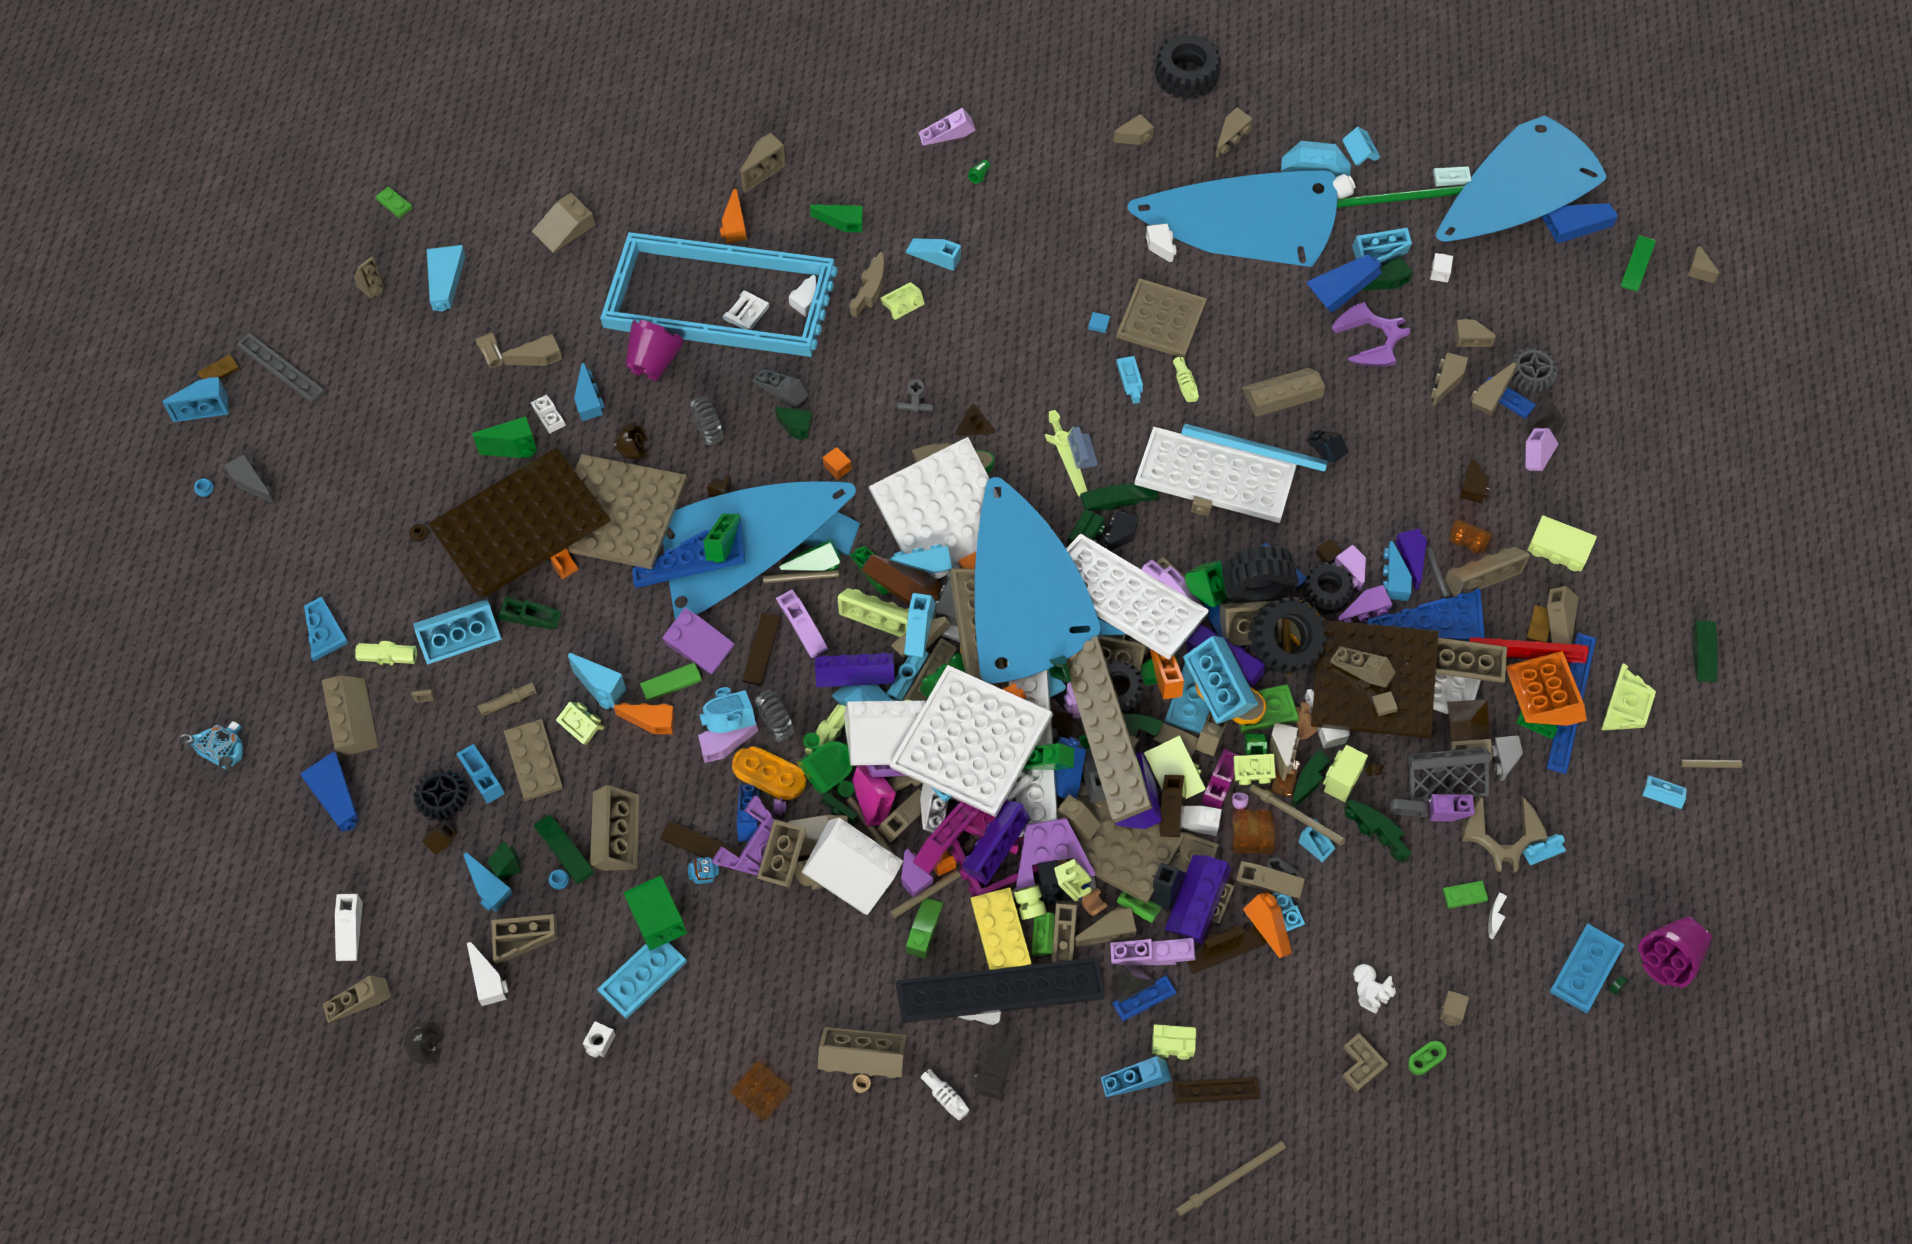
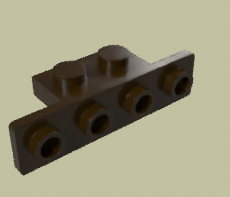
M1242 925L1239 927L1231 926L1224 930L1222 934L1217 935L1215 933L1206 937L1203 947L1195 950L1196 960L1186 962L1191 973L1194 974L1266 944V940L1256 926L1244 930Z

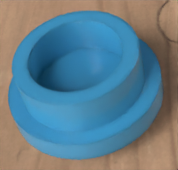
M199 479L194 486L196 494L201 497L210 495L214 489L212 482L207 479Z
M555 870L549 876V883L554 889H563L569 883V876L564 870Z

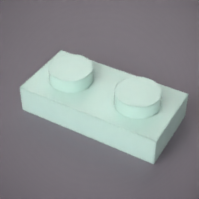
M1469 167L1434 168L1433 171L1436 187L1466 185L1467 182L1471 181Z

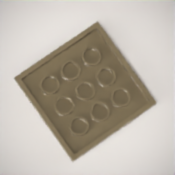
M1139 278L1116 338L1185 359L1207 298Z

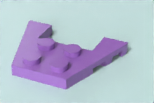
M753 796L744 811L761 822L739 857L720 847L711 863L758 875L774 819L763 806L761 800L757 796Z
M1067 818L1026 824L1016 880L1017 889L1035 886L1032 865L1048 861L1073 858L1090 876H1095V872Z

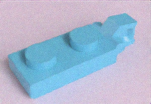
M1135 357L1116 359L1126 395H1131L1133 404L1140 403L1143 383Z

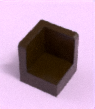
M726 475L724 481L714 478L712 484L708 483V496L715 497L729 493L732 486L730 475Z
M443 819L428 830L421 842L434 854H438L453 842L458 832Z

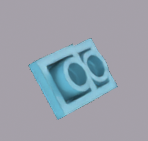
M1277 893L1271 894L1276 898L1277 904L1281 908L1287 932L1305 924L1297 905L1294 906L1290 896Z

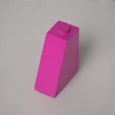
M866 765L857 766L852 784L866 825L879 826L888 817L896 793L884 777H871Z

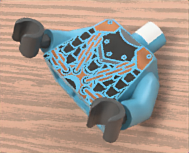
M234 721L230 723L227 729L214 725L212 728L192 736L188 734L181 735L179 744L184 743V749L186 750L190 749L191 745H194L193 748L198 755L215 763L219 768L222 767L230 771L231 766L242 760L243 743L237 736L242 727Z

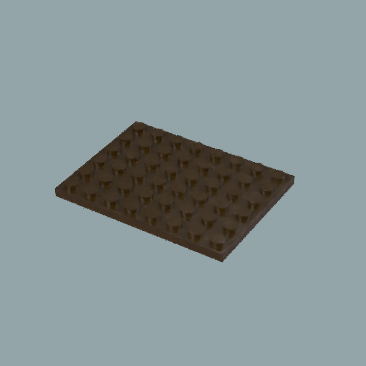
M556 447L429 522L428 525L481 600L611 522V519Z

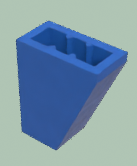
M1061 737L1058 743L1075 748L1074 767L1071 769L1055 770L1056 794L1061 798H1067L1071 795L1077 799L1086 749L1076 738L1070 737L1067 739Z

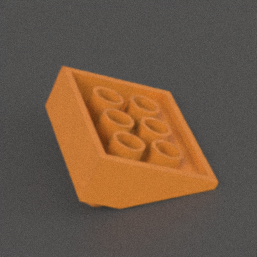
M1563 651L1506 666L1508 677L1525 722L1568 726L1587 721L1583 700Z

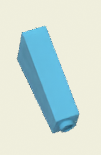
M462 245L427 249L429 294L433 311H445L452 306L465 260V252Z

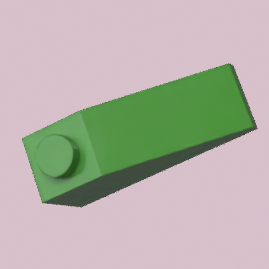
M928 898L922 901L907 941L906 954L924 959L927 958L943 902Z

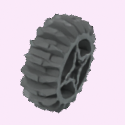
M1526 347L1524 351L1519 350L1509 362V365L1513 362L1517 363V370L1512 377L1513 384L1519 383L1518 389L1523 386L1525 387V392L1531 389L1532 394L1536 389L1539 393L1543 389L1547 391L1549 386L1551 387L1557 379V361H1553V356H1548V351L1543 353L1541 348L1535 350L1533 347L1529 350Z
M706 396L692 400L690 403L692 416L705 444L715 445L722 441L723 431L711 401Z
M768 690L756 696L757 710L772 737L778 742L789 739L794 734L792 721L777 695L772 690Z

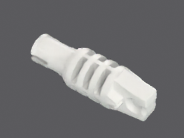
M931 1069L923 1073L921 1079L933 1090L932 1094L937 1101L958 1120L963 1119L969 1113V1109L961 1097L957 1095L947 1082H942Z

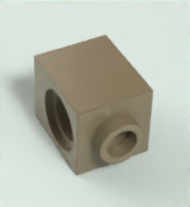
M1448 990L1439 1019L1444 1020V1023L1449 1026L1460 1025L1464 1018L1469 997Z

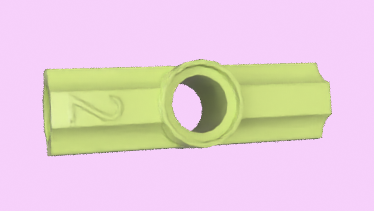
M382 641L379 644L358 643L355 650L357 661L377 662L380 665L383 663H390V665L394 663L415 664L417 658L416 646L396 645L390 641Z
M838 704L828 719L823 720L818 726L816 734L820 737V744L833 742L837 736L840 737L842 728L845 726L844 711L846 707L844 705ZM805 749L806 753H809L811 751V749Z

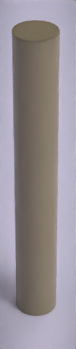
M1681 759V766L1742 768V761Z

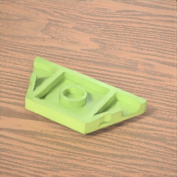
M1622 664L1601 728L1602 730L1644 728L1647 723L1656 691L1649 685H1646L1638 675L1634 676L1627 669L1628 666L1626 664Z

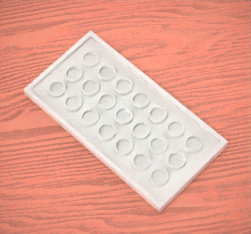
M1153 427L1134 485L1191 500L1197 497L1213 501V506L1280 523L1297 464Z
M1082 534L1066 548L1086 585L1097 616L1169 660L1208 615V609Z

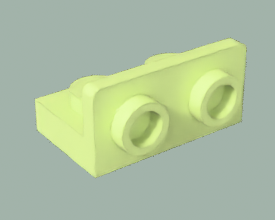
M911 282L881 297L882 304L891 311L892 317L895 320L925 304L921 290Z
M569 702L556 721L582 744L587 745L598 729L603 730L605 726L600 723L602 720L598 716L587 711L588 708L583 703Z
M1274 754L1233 757L1234 782H1239V785H1249L1251 781L1259 780V784H1267L1276 778Z

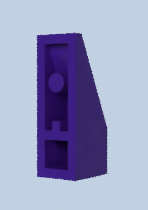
M1420 529L1399 533L1395 542L1412 576V584L1416 590L1419 589L1422 581L1427 540L1425 535H1422Z

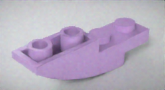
M1150 560L1141 569L1202 606L1199 598L1190 593L1184 577L1171 565L1163 569L1156 562Z
M793 589L777 597L776 600L791 623L809 656L813 658L828 650L814 622Z
M1193 938L1152 942L1151 939L1110 943L1112 964L1176 965V962L1196 960Z

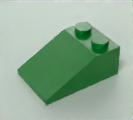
M526 416L472 433L479 455L529 458L538 453Z

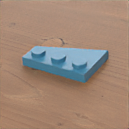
M322 597L304 605L313 662L348 644Z

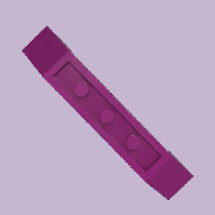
M961 801L929 836L913 863L929 875L942 861L943 853L981 810Z

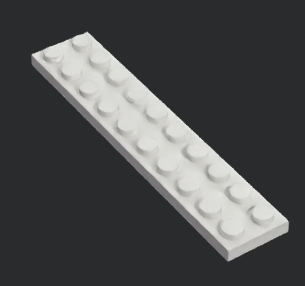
M1048 669L1028 677L1009 681V686L1015 683L1018 689H1023L1027 697L1025 700L1051 711ZM1051 719L1036 746L1053 744ZM1022 770L1026 775L1030 774L1034 778L1031 784L1015 797L1016 802L1024 805L1031 818L1028 824L1058 819L1055 770ZM1025 828L1019 837H1024Z

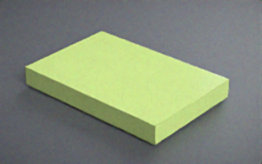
M1181 736L1144 752L1161 789H1163L1165 775H1185L1186 799L1206 790Z

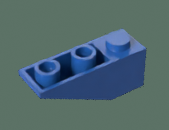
M750 784L740 785L737 812L738 842L749 841L759 826V821L744 811L753 796L759 798L760 789Z

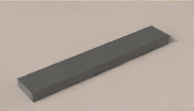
M248 333L236 344L239 349L313 404L325 393L323 388L252 334Z

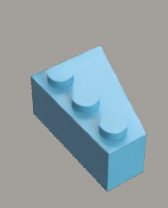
M1408 228L1356 236L1352 247L1356 259L1369 254L1372 259L1376 257L1383 266L1389 261L1407 254L1412 242Z

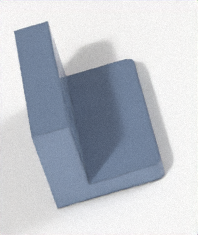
M1080 427L1072 428L1067 438L1076 468L1097 466L1098 463L1089 434H1082Z

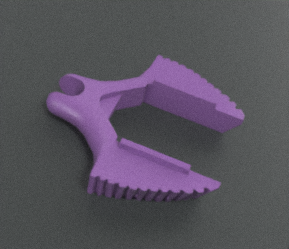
M1365 302L1348 309L1332 326V330L1335 333L1367 323L1381 328L1387 337L1385 345L1360 352L1359 355L1348 358L1351 363L1375 367L1394 366L1396 363L1393 355L1395 344L1411 332L1410 328L1401 329L1398 327V325L1405 323L1406 320L1404 318L1386 319L1374 315Z

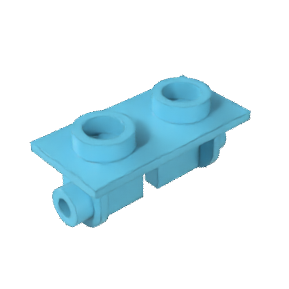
M1552 835L1548 837L1546 843L1529 845L1523 851V854L1531 866L1565 852L1566 849L1562 844L1565 842V839L1562 835Z

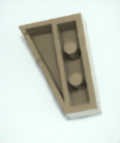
M554 914L492 920L493 961L497 965L558 939L557 918Z

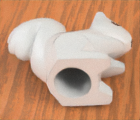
M1361 964L1354 969V980L1358 982L1357 993L1359 1003L1362 1007L1376 1014L1381 1006L1380 1002L1387 1004V1000L1390 999L1389 997L1395 996L1396 990L1392 983V977L1389 976L1383 984L1375 981L1376 972L1373 967Z

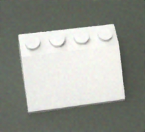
M925 701L847 702L844 711V721L850 765H890L924 707Z
M835 818L828 821L802 873L860 912L868 915L895 878L903 860L841 818Z

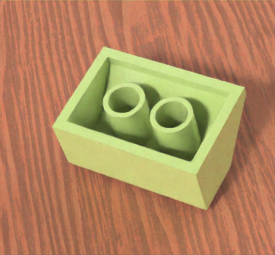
M1542 515L1527 551L1536 557L1542 556L1554 564L1560 563L1572 571L1581 572L1597 536Z

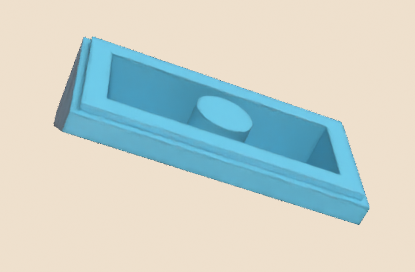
M1648 776L1642 796L1682 809L1686 800L1687 789Z

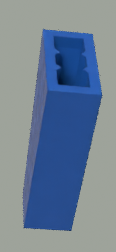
M1610 203L1568 205L1543 215L1542 219L1558 244L1613 227L1617 219V213Z
M1367 254L1313 278L1307 284L1329 312L1332 313L1381 275L1382 271L1379 267L1382 265L1376 257L1372 259Z
M332 752L300 775L343 833L344 831L352 830L356 823L359 822V818L341 762L336 753Z

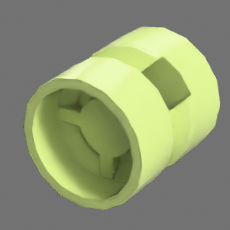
M1039 885L1014 891L1016 902L1021 905L1019 908L1021 920L1047 913L1044 901L1040 900L1042 894Z

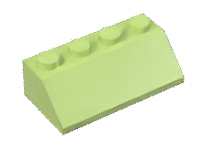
M847 588L839 594V615L898 637L907 632L909 609L898 607L893 602L887 603L876 596H868L857 589Z

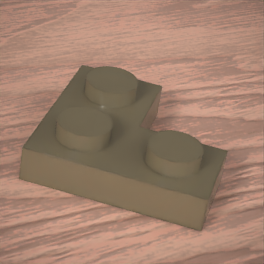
M1360 1033L1343 1047L1356 1064L1345 1072L1342 1077L1356 1093L1388 1066V1063Z

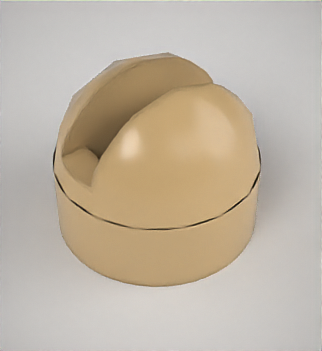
M863 1074L856 1076L853 1081L854 1090L858 1093L866 1092L871 1084L869 1077ZM857 1084L866 1085V1087H860Z

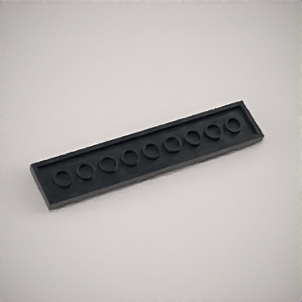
M1098 957L896 980L895 982L902 1023L1103 1000L1105 998Z

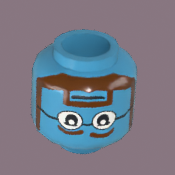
M711 857L694 858L688 864L689 879L693 880L695 884L712 883L715 876L719 874L718 865L711 863Z

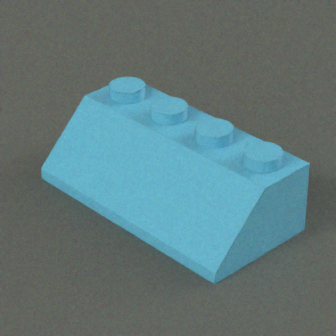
M488 599L413 623L427 665L502 640Z
M1212 636L1183 656L1217 724L1244 715L1258 705L1224 638Z

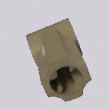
M493 333L475 339L489 368H495L504 363Z

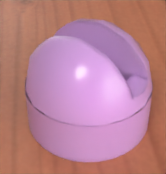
M1241 792L1233 794V806L1239 810L1246 808L1248 805V795Z

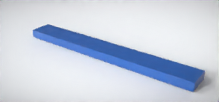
M1577 633L1574 644L1588 646L1586 663L1570 662L1569 668L1583 700L1596 638ZM1578 723L1568 726L1556 725L1558 730L1552 741L1546 769L1563 774L1567 773Z

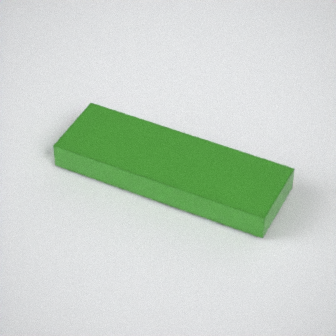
M695 663L640 683L647 702L698 683L702 679Z

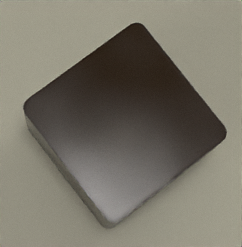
M1332 539L1316 549V555L1323 563L1328 562L1329 565L1332 562L1334 563L1336 557L1343 552Z

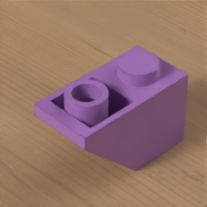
M1433 794L1429 801L1430 821L1452 822L1474 815L1473 795Z
M907 849L904 852L901 881L904 888L914 897L933 885L934 875L932 872L928 875L915 865L913 861L917 854H912Z

